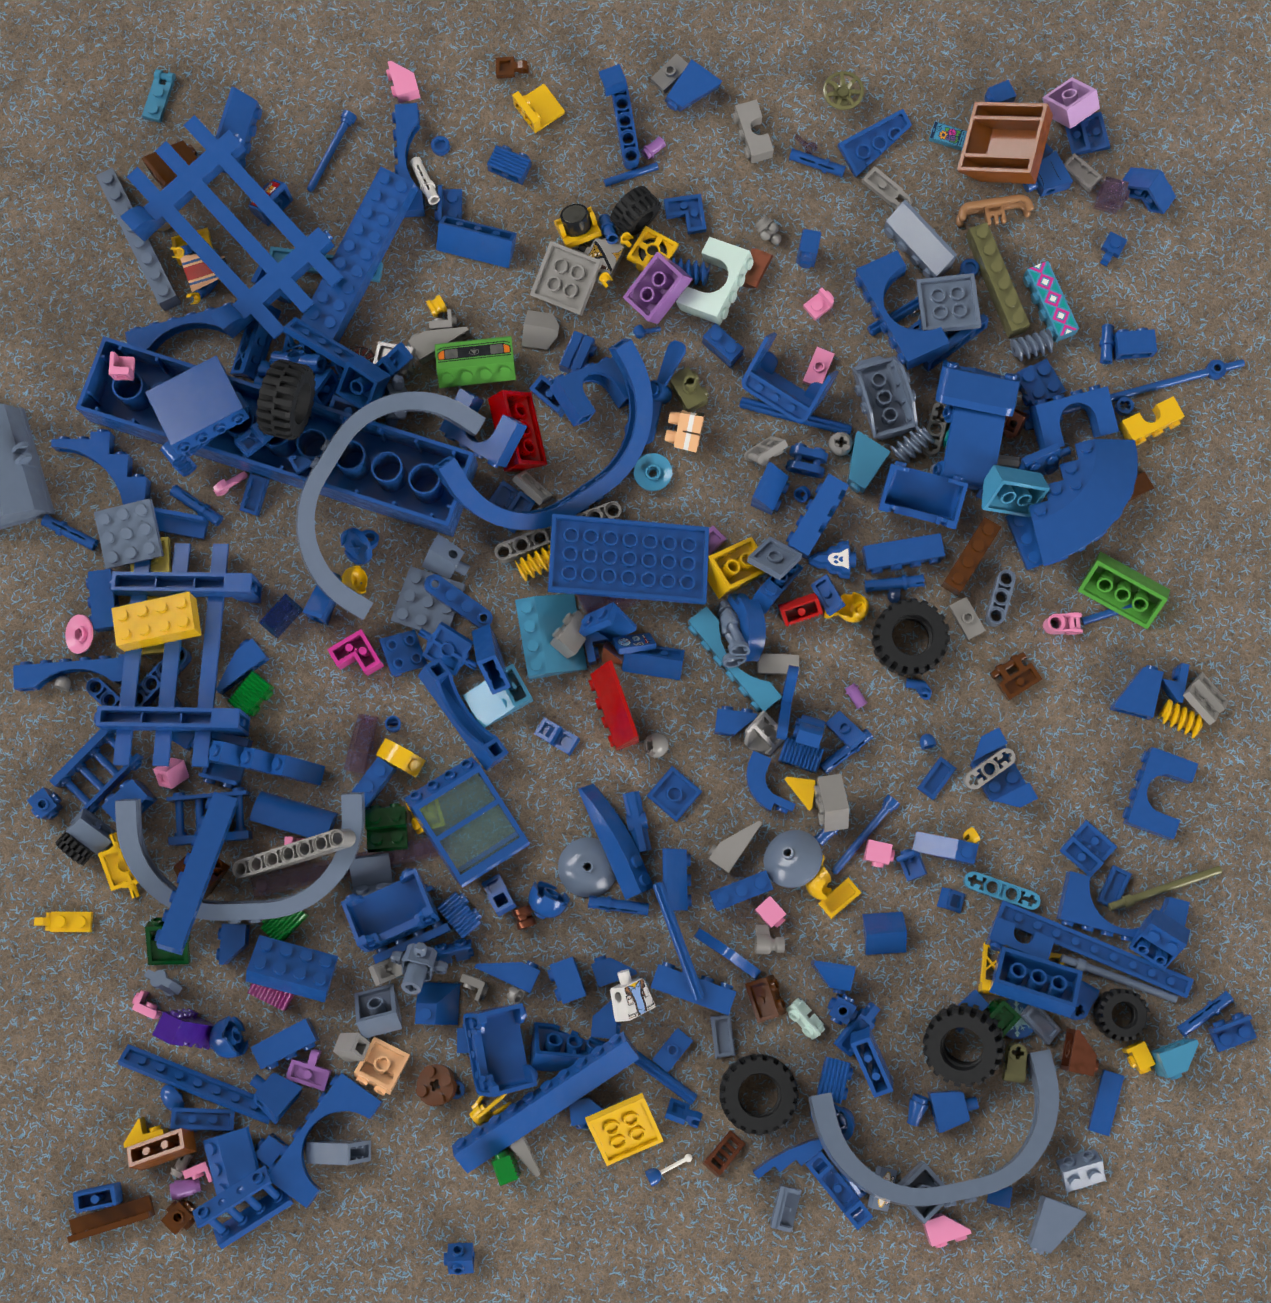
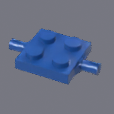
M1055 443L1023 457L1017 469L1038 472L1043 476L1053 474L1058 470L1059 460L1071 454V450L1068 446L1061 449Z
M443 622L439 623L437 629L432 634L421 628L418 635L427 640L426 649L422 656L431 662L440 657L453 676L458 674L464 664L473 671L477 668L478 664L469 658L470 651L474 645L472 640Z

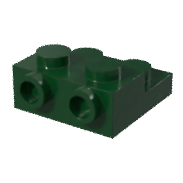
M399 803L390 804V807L382 808L380 805H372L370 809L365 810L368 853L408 849V822L405 806Z
M162 917L152 918L145 926L148 965L189 964V941L191 936L189 935L182 955L158 949L157 941H154L158 929H162L164 922H162Z

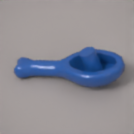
M164 1085L160 1095L165 1107L170 1111L172 1107L185 1108L182 1093L178 1092L171 1085Z

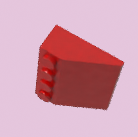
M610 660L590 674L591 680H588L591 691H596L598 698L595 699L598 710L602 709L604 717H601L604 728H609L611 733L608 736L611 747L615 746L617 751L639 743V736L613 662Z

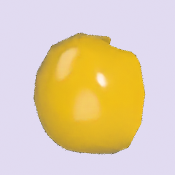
M361 566L347 568L342 574V583L358 594L366 592L368 577Z

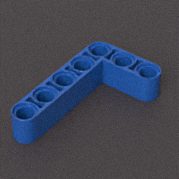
M236 392L240 402L242 403L245 411L248 414L251 410L250 405L243 398L240 392ZM218 435L180 455L175 452L169 441L163 444L160 450L183 477L188 476L197 468V465L190 456Z
M182 646L181 652L185 653V657L179 663L178 675L192 660L191 653ZM163 659L138 684L137 697L142 695L143 701L140 704H136V707H148L159 696ZM92 678L87 682V692L99 704L109 706L108 700L111 697H115V703L111 706H119L120 695L106 682L99 678ZM157 681L156 688L150 690L151 682ZM101 684L100 691L95 693V686Z

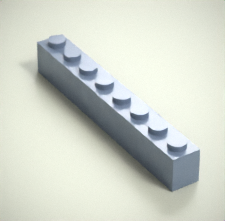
M113 167L95 175L159 305L166 311L181 304L150 238L144 242L120 217L134 206Z

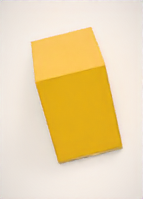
M786 777L784 780L809 811L813 809L816 780Z

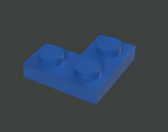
M701 194L664 199L666 219L685 217L687 234L706 232Z

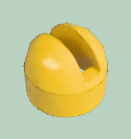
M973 827L967 829L963 834V839L969 838L967 842L977 843L981 840Z

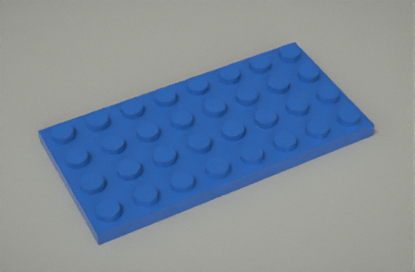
M552 514L548 592L705 605L707 603L709 527Z

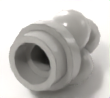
M764 215L755 223L756 231L760 232L762 240L770 239L772 244L777 245L782 240L781 235L777 233L779 226L777 223L772 222L773 220L770 217L768 218Z

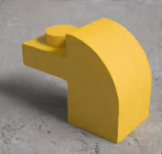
M387 738L384 739L376 753V756L415 778L426 761Z

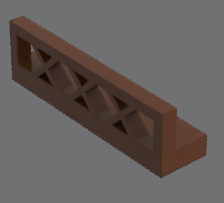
M151 1194L70 1219L72 1235L67 1237L68 1243L151 1218L156 1215Z

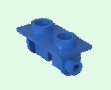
M458 939L454 943L447 945L446 943L437 944L434 947L437 951V961L441 960L448 964L453 963L452 955H455L457 962L471 959V956H474L473 948H471V939Z

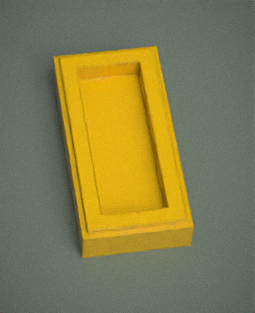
M848 877L827 895V899L821 900L818 904L829 918L832 919L858 897L861 891Z

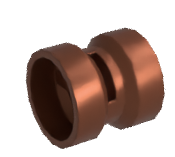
M530 905L512 911L513 916L517 919L516 926L518 930L537 924L536 919L532 916L533 910Z

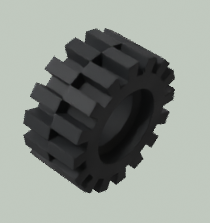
M66 831L55 842L63 853L82 866L94 854V852Z

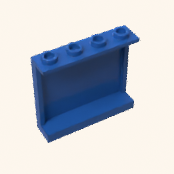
M217 355L145 392L170 445L178 455L188 452L191 448L207 442L214 436L222 434L250 418Z

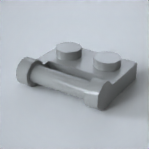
M770 436L747 450L744 458L748 462L755 461L757 464L765 466L768 464L769 458L782 454L784 452L783 449L787 448L788 444L785 439Z

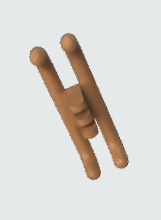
M1021 194L967 202L960 207L956 217V225L961 228L964 225L963 221L966 220V216L984 213L985 222L988 223V226H991V218H993L994 225H998V217H1000L1001 224H1005L1006 216L1004 210L1018 208L1022 210L1024 217H1029L1031 215L1030 211L1034 209V205L1028 196Z

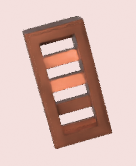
M730 1130L702 1164L716 1177H719L746 1144ZM730 1139L738 1147L736 1149L733 1148L727 1140ZM723 1145L732 1152L731 1156L721 1148ZM717 1152L727 1159L726 1162L716 1155ZM712 1159L721 1165L720 1169L711 1162Z

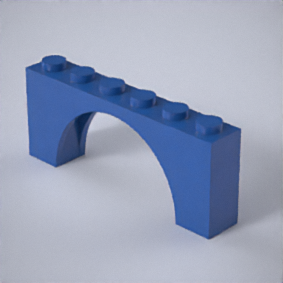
M897 250L857 268L854 281L857 287H861L863 290V298L866 303H870L874 318L879 319L883 334L886 333L889 337L890 347L898 353V360L909 370L948 352L950 342L941 327L927 331L911 330L896 323L887 313L884 306L885 294L889 287L906 273V264Z
M1072 871L1066 872L1056 919L1062 920V925L1073 927L1074 924L1081 925V929L1093 932L1096 929L1101 931V935L1113 937V934L1121 936L1120 940L1132 942L1140 927L1125 929L1108 922L1100 915L1093 904L1090 894L1091 876ZM1166 897L1160 912L1185 927L1190 902Z
M341 1073L340 1076L337 1074L334 1076L329 1084L332 1086L327 1093L325 1091L317 1100L319 1105L315 1111L311 1109L305 1117L307 1122L303 1128L300 1126L297 1128L292 1136L294 1138L290 1146L288 1144L285 1145L280 1152L282 1157L278 1163L273 1162L268 1169L272 1183L306 1208L312 1204L321 1191V1188L311 1179L304 1161L305 1143L313 1127L324 1117L341 1111L355 1112L371 1119L383 1102L344 1073Z

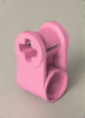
M1082 613L1053 614L1043 622V628L1048 634H1082L1083 629H1081L1080 624ZM1051 620L1057 622V629L1051 626Z

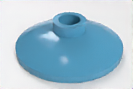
M646 454L634 466L635 481L641 488L647 491H659L669 484L672 478V466L667 458L660 454ZM651 471H655L657 475L655 477H651L649 473Z

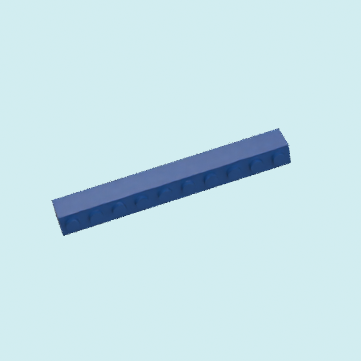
M624 1032L613 1035L608 1042L602 1046L595 1047L590 1054L577 1059L572 1066L562 1069L557 1076L551 1080L544 1081L539 1088L533 1092H528L521 1100L510 1104L506 1110L492 1116L488 1122L482 1126H477L464 1138H459L452 1145L453 1156L468 1174L637 1061L639 1056L636 1048Z

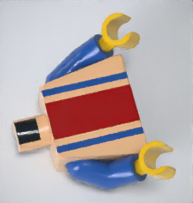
M189 245L171 247V250H177V255L172 256V258H179L181 260L188 283L193 292L187 294L186 298L193 296L194 301L190 305L200 302V299L211 293L218 284L219 278ZM221 256L222 260L227 264L225 256Z

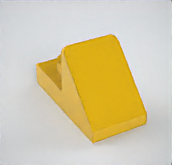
M141 1117L137 1120L125 1140L124 1148L168 1133V1127L162 1129L161 1125L148 1128V1132L145 1117Z

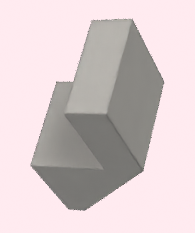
M391 958L368 967L376 986L403 975L402 964L398 965L391 962Z

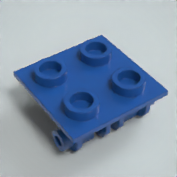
M415 630L379 639L392 676L399 677L404 672L427 665L425 657L422 656L423 651Z

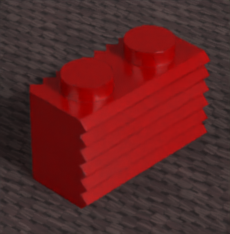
M815 593L778 605L782 620L787 627L789 625L792 626L793 623L796 624V622H803L804 619L814 618L815 615L823 614L818 596Z

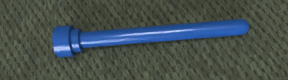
M344 110L341 114V125L307 186L309 192H313L347 128L351 124L354 125L357 119L354 113Z
M890 795L884 798L881 810L832 868L833 874H838L884 817L900 806L897 800Z

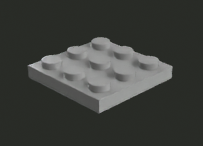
M550 241L530 295L582 316L603 261Z

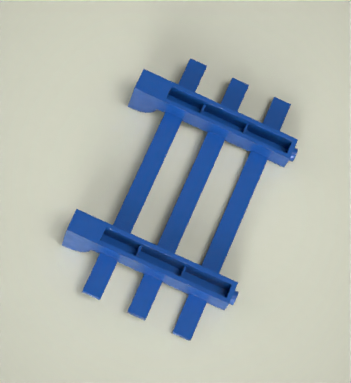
M194 115L183 126L206 151L188 165L171 145L165 141L155 152L172 169L177 177L163 190L159 191L149 178L136 167L127 178L149 202L144 207L136 206L129 209L120 217L144 242L166 222L170 224L238 299L233 305H224L210 315L232 339L256 319L275 340L283 333L284 326L267 307L283 293L289 297L303 314L315 303L296 283L311 267L332 288L344 278L325 258V255L335 247L331 241L333 237L327 230L322 231L319 227L306 237L236 161L246 150L243 146L245 141L239 134H233L228 130L217 140ZM223 170L226 171L295 247L279 263L207 186ZM196 196L267 273L250 289L180 214L179 210L193 197Z
M175 543L172 572H150L151 560L134 563V572L112 571V578L109 579L110 590L116 596H131L130 604L147 601L148 596L166 597L184 592H190L194 597H208L197 708L175 707L182 640L164 644L158 707H136L142 648L125 652L119 706H97V712L94 714L95 726L102 730H116L113 765L130 766L134 730L156 731L152 766L169 767L173 731L195 732L192 767H209L208 759L212 732L249 737L251 717L240 708H214L224 598L232 597L242 602L261 603L262 584L252 573H227L229 544H213L210 573L189 572L190 543Z

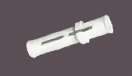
M412 158L410 165L420 183L421 191L426 195L429 204H437L440 198L435 190V183L430 180L421 158Z

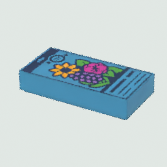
M935 121L928 141L962 151L967 131Z

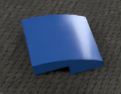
M1101 111L1092 114L1071 129L1065 126L1072 155L1074 153L1082 155L1110 149Z
M504 480L500 482L488 500L500 508L514 511H530L535 504L533 499L522 491L516 490ZM505 528V529H507L508 531L512 532L513 534H514V533L516 532V530H517V529Z
M1086 819L1059 851L1088 876L1092 877L1117 848V845Z

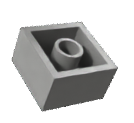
M835 774L817 777V785L814 786L815 807L819 810V825H823L824 832L848 829L849 805L842 775Z

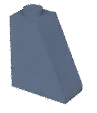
M317 1140L306 1142V1164L352 1165L371 1161V1140Z
M1042 1195L1027 1244L1032 1246V1251L1039 1254H1044V1251L1052 1253L1085 1216L1086 1212Z

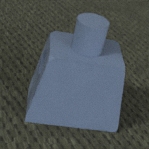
M439 534L429 548L422 564L423 568L448 579L452 577L455 571L466 576L470 568L468 564L461 561L464 551Z

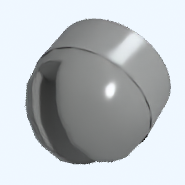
M59 676L55 680L53 687L69 692L71 681L67 676Z
M515 986L508 989L509 993L506 994L508 1000L514 1004L520 1003L524 997V990Z

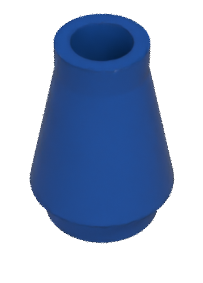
M913 1094L912 1098H909L908 1124L919 1126L922 1117L929 1107V1099L927 1097Z

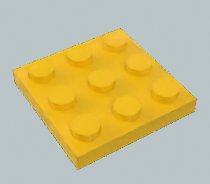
M643 1093L585 1117L586 1123L607 1166L663 1142L661 1133Z

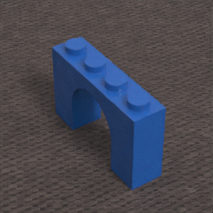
M605 357L595 364L593 362L589 363L580 370L576 368L566 375L560 374L554 378V382L550 387L551 392L573 427L589 421L596 412L584 393L583 383L585 382L597 383L605 388L618 409L629 405L627 387L613 357Z
M1099 384L1088 387L1089 391L1083 392L1082 389L1072 391L1071 396L1065 397L1064 394L1053 396V401L1047 402L1046 398L1034 401L1035 405L1029 407L1039 450L1055 443L1059 447L1065 446L1060 428V416L1068 405L1079 406L1086 412L1093 438L1119 432L1108 386L1101 388Z
M461 388L454 399L477 413L484 402L480 397ZM503 414L492 436L483 442H479L475 436H471L446 419H444L439 430L445 433L444 437L454 442L457 440L460 447L466 450H473L476 457L480 459L486 458L489 465L498 468V466L506 468L527 426L513 417Z
M1151 747L1142 754L1141 762H1143L1141 770L1138 769L1136 772L1135 780L1137 783L1135 788H1132L1129 793L1128 799L1131 801L1129 807L1126 806L1123 811L1122 818H1125L1123 824L1167 840H1172L1175 838L1180 820L1162 814L1150 805L1147 798L1148 786L1157 776H1166L1185 784L1192 783L1198 763Z

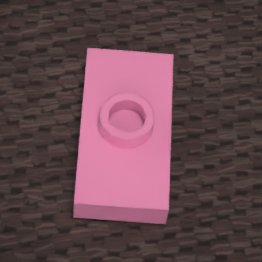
M817 347L802 383L810 385L814 382H819L823 384L835 353Z

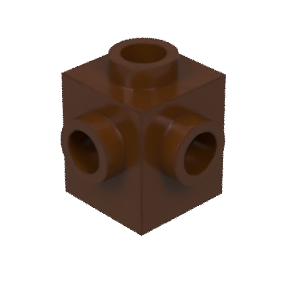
M183 1199L179 1202L175 1200L166 1209L168 1213L161 1221L174 1235H177L183 1229L187 1231L195 1223L192 1211L196 1207L189 1200L185 1201Z

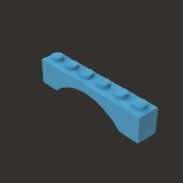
M707 606L688 620V630L694 637L698 635L702 640L700 642L701 646L705 651L708 652L710 650L712 652L715 663L727 670L725 674L731 682L736 681L740 686L738 687L739 692L744 697L748 696L752 702L750 704L757 713L763 710L766 712L781 700L782 696L769 681L750 676L738 666L728 668L723 665L722 659L727 653L721 642L719 620Z

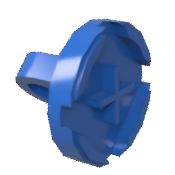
M353 527L343 531L341 534V545H344L346 549L344 552L349 560L356 565H364L370 562L372 549L377 547L379 535L372 530L361 532Z

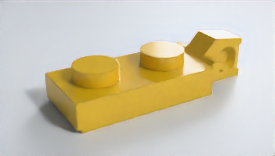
M46 912V917H34V926H45V931L92 932L93 912Z

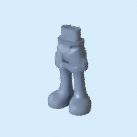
M723 600L718 606L717 618L719 619L721 635L729 643V653L723 656L722 661L725 667L732 668L743 664L747 660L746 655L750 654V648L739 630L740 624L736 613H734L728 601Z

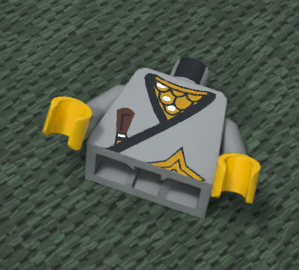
M629 232L618 236V241L615 244H608L606 238H596L591 247L584 243L579 245L578 252L603 261L595 283L602 284L607 288L610 280L613 281L612 277L625 254L624 245L631 247L632 244L628 240L634 239Z

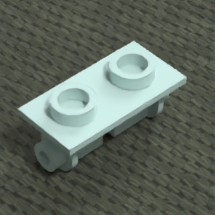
M797 998L792 1002L793 1004L786 1008L789 1017L801 1026L802 1032L813 1040L825 1030L824 1023L815 1013L809 1018L807 1014L812 1010L803 999Z

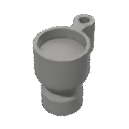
M755 924V954L768 955L771 951L784 953L785 938H772L768 925Z

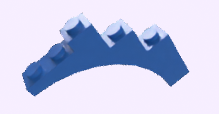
M98 429L97 432L90 433V438L79 436L78 439H70V437L60 436L58 439L51 440V447L56 451L81 455L101 465L114 480L120 492L123 505L150 499L151 481L143 474H134L132 477L133 458L122 451L115 452L114 454L115 436L109 430Z
M211 741L209 749L210 755L208 760L210 763L257 771L312 785L321 786L325 770L323 765L223 741Z

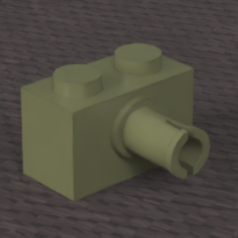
M689 366L674 374L668 383L684 410L694 412L708 403L707 397H709V394L704 386H700L698 375L695 371H691Z

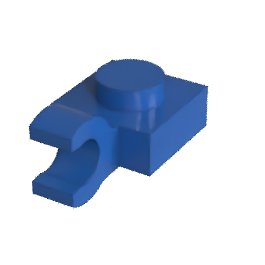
M1110 231L1101 248L1105 254L1100 264L1107 267L1112 256L1118 258L1127 239Z
M671 1098L664 1118L682 1125L687 1121L691 1127L698 1128L702 1113L690 1110V1104Z

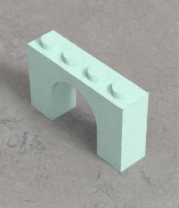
M709 237L701 252L703 259L709 264L711 262L712 265L728 271V279L722 288L711 293L686 287L676 303L683 312L721 325L723 319L727 318L731 303L735 302L737 291L744 284L745 275L752 268L754 260L749 250Z

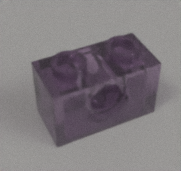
M1106 176L1097 192L1093 209L1116 214L1118 209H1122L1124 202L1128 200L1130 190L1127 189L1129 182Z

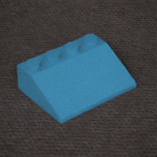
M574 594L533 596L515 600L529 680L587 670L583 645L576 655L567 659L550 644L554 638L552 634L564 624L562 622L564 617L568 613L573 614L577 611Z

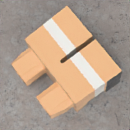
M682 410L681 413L670 412L668 423L676 424L678 428L677 431L667 429L665 441L673 443L676 448L696 453L699 447L705 414L692 413Z

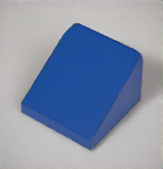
M942 887L937 907L961 913L965 894Z
M1008 1186L988 1194L986 1203L1010 1208L1013 1187Z

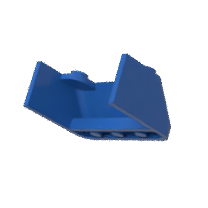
M773 332L765 336L742 378V387L797 423L805 422L825 398L839 372L835 370L827 376L823 384L814 382L804 391L774 372L778 365V359L775 354L769 351L777 336V333Z
M943 359L935 400L947 405L1002 416H1013L1020 385V374L1006 373L1005 376L999 378L964 371L959 367L958 363L947 362V359Z

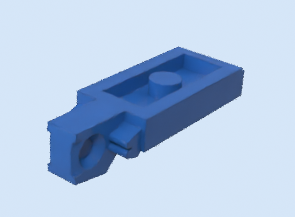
M872 1002L864 1009L861 1008L853 1022H849L833 1044L851 1057L854 1054L850 1044L851 1033L868 1027L872 1030L875 1027L874 1023L876 1021L874 1017L881 1009Z

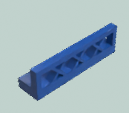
M269 305L267 309L278 320L281 311ZM256 319L245 327L230 372L233 376H244L252 381L258 376L259 365L262 360L266 359L272 336Z

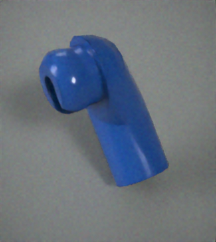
M906 679V688L916 689L923 700L931 698L932 691L924 680Z

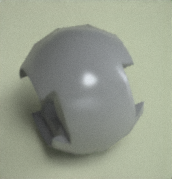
M845 432L833 434L828 442L829 449L837 456L848 454L853 447L852 438ZM839 440L844 444L843 447H839Z
M660 733L648 735L643 744L646 754L654 758L663 756L668 750V740Z

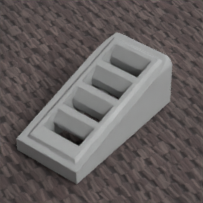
M523 1136L510 1145V1148L535 1177H538L541 1174V1169L526 1137Z

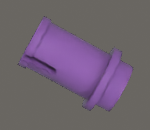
M659 136L648 146L644 145L641 152L647 160L653 159L654 155L664 148L666 144Z
M853 683L845 688V694L849 695L856 709H859L868 702L858 689L859 685L856 686Z

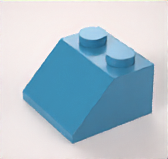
M1184 1038L1150 1051L1156 1064L1153 1066L1157 1076L1165 1077V1079L1170 1078L1171 1080L1182 1077V1073L1189 1069L1199 1044L1198 1040Z

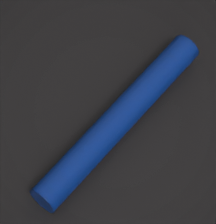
M657 162L604 179L603 182L605 187L659 170Z
M1132 603L1122 609L1132 608ZM1108 609L1082 617L1081 620L1083 625L1118 615V613Z

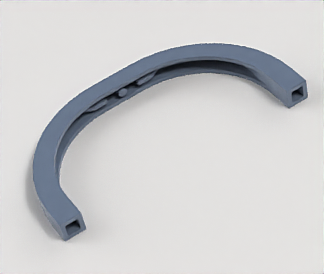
M403 392L385 396L367 404L347 418L337 429L330 441L325 440L321 447L322 454L320 457L316 456L310 465L312 470L303 485L296 511L298 548L308 573L321 591L334 603L361 620H364L373 602L347 587L334 575L324 561L317 543L314 519L320 491L353 437L368 423L383 415L400 411L426 412L446 419L471 436L476 435L486 418L461 402L447 396L428 392Z
M364 792L341 794L342 829L353 830L356 840L353 846L336 851L328 868L313 884L296 894L279 899L249 901H213L203 899L196 918L228 921L229 924L241 923L240 920H248V923H259L262 919L279 918L297 913L325 897L346 875L359 851L365 826ZM141 798L119 799L115 801L116 829L125 862L139 884L157 901L170 908V896L173 890H177V887L159 871L149 855L142 831Z
M1051 1050L1027 1054V1064L1034 1090V1114L1029 1133L1023 1145L1003 1167L984 1177L931 1188L906 1187L883 1179L868 1169L855 1156L845 1141L839 1127L831 1092L808 1098L816 1133L825 1152L836 1168L850 1182L871 1196L893 1204L910 1207L944 1204V1208L956 1206V1201L963 1199L965 1204L976 1202V1197L999 1191L1023 1177L1038 1162L1052 1138L1059 1110V1087Z

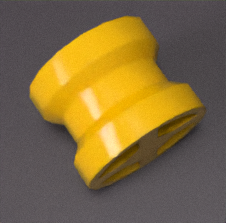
M437 295L433 300L426 301L434 318L438 317L442 312H447V307L440 295Z

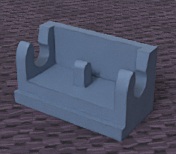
M85 808L72 819L71 825L66 830L68 834L96 855L112 843L109 834L116 832Z
M779 1184L770 1221L771 1228L792 1232L802 1192L801 1189Z

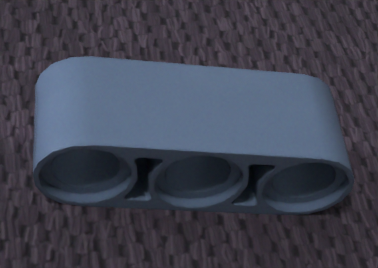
M1002 570L995 578L985 614V621L991 627L999 626L1006 618L1016 581V576L1011 570ZM1001 576H1006L1009 579V584H1004L1001 581ZM997 594L1004 597L1003 603L996 600ZM991 613L998 614L999 621H994L991 618Z

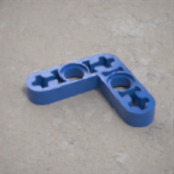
M788 666L779 710L776 739L786 740L791 704L799 671L798 666Z
M701 928L694 935L695 938L725 957L755 980L762 972L737 952Z

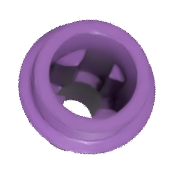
M200 1179L174 1180V1183L169 1184L172 1200L177 1199L180 1201L201 1191Z

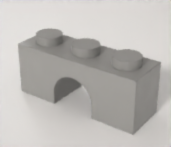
M757 99L735 105V113L732 114L734 124H738L740 129L738 130L739 139L744 141L745 144L743 148L745 157L750 159L751 164L773 158L774 149L769 134L757 135L751 130L752 127L762 123V113Z

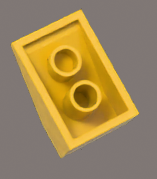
M752 537L708 556L707 581L718 599L735 592L766 573L747 563L748 556L758 548Z

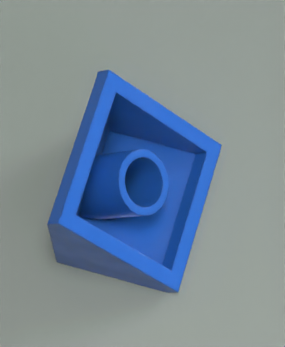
M903 912L862 914L865 955L906 952L907 929Z

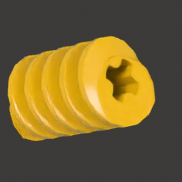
M550 544L548 545V551L542 547L541 554L535 550L534 557L527 554L526 561L523 557L519 558L520 564L515 561L521 577L526 582L528 581V575L535 578V571L539 575H542V568L549 572Z
M1171 699L1165 702L1158 715V719L1163 717L1162 724H1165L1168 720L1170 721V728L1177 724L1178 732L1185 728L1184 735L1191 731L1192 739L1196 737L1204 723V719H1202L1200 714L1195 716V712L1193 710L1188 712L1185 706L1180 709V704L1175 703L1173 705Z

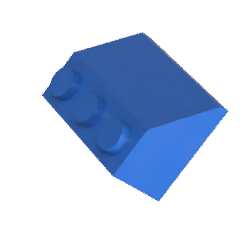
M663 848V884L673 911H688V907L692 906L691 894H687V886H691V874H687V866H691V854H687V849Z
M249 1126L203 1140L216 1195L259 1169Z

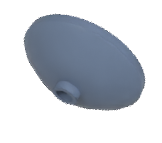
M802 830L785 831L776 836L766 848L764 868L769 878L775 884L784 888L801 887L810 882L820 870L823 859L821 846L808 832Z
M592 837L577 839L567 845L560 855L558 862L560 880L564 887L574 895L589 898V895L599 896L605 893L616 879L599 839ZM586 863L591 864V869L588 871L584 869V864Z

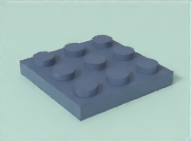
M974 273L916 279L922 331L933 330L939 327L944 332L981 328Z
M145 499L94 512L106 569H114L164 557L152 499Z
M410 566L390 621L418 631L423 628L432 634L441 622L451 627L456 612L425 590L424 581L433 573ZM442 577L464 592L465 584ZM432 581V586L436 588L438 586L437 581Z

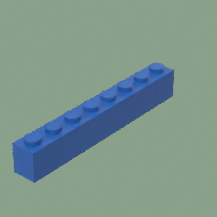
M217 792L213 793L212 798L208 797L205 809H207L206 814L200 817L198 823L200 830L198 834H194L191 841L192 851L186 854L184 860L186 865L184 872L180 871L177 878L179 885L177 890H173L169 900L171 906L163 914V927L158 929L154 941H157L158 949L179 955L183 954L238 806L237 798Z

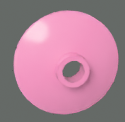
M75 615L70 619L66 627V643L73 653L82 654L86 652L93 640V626L90 619L85 615Z

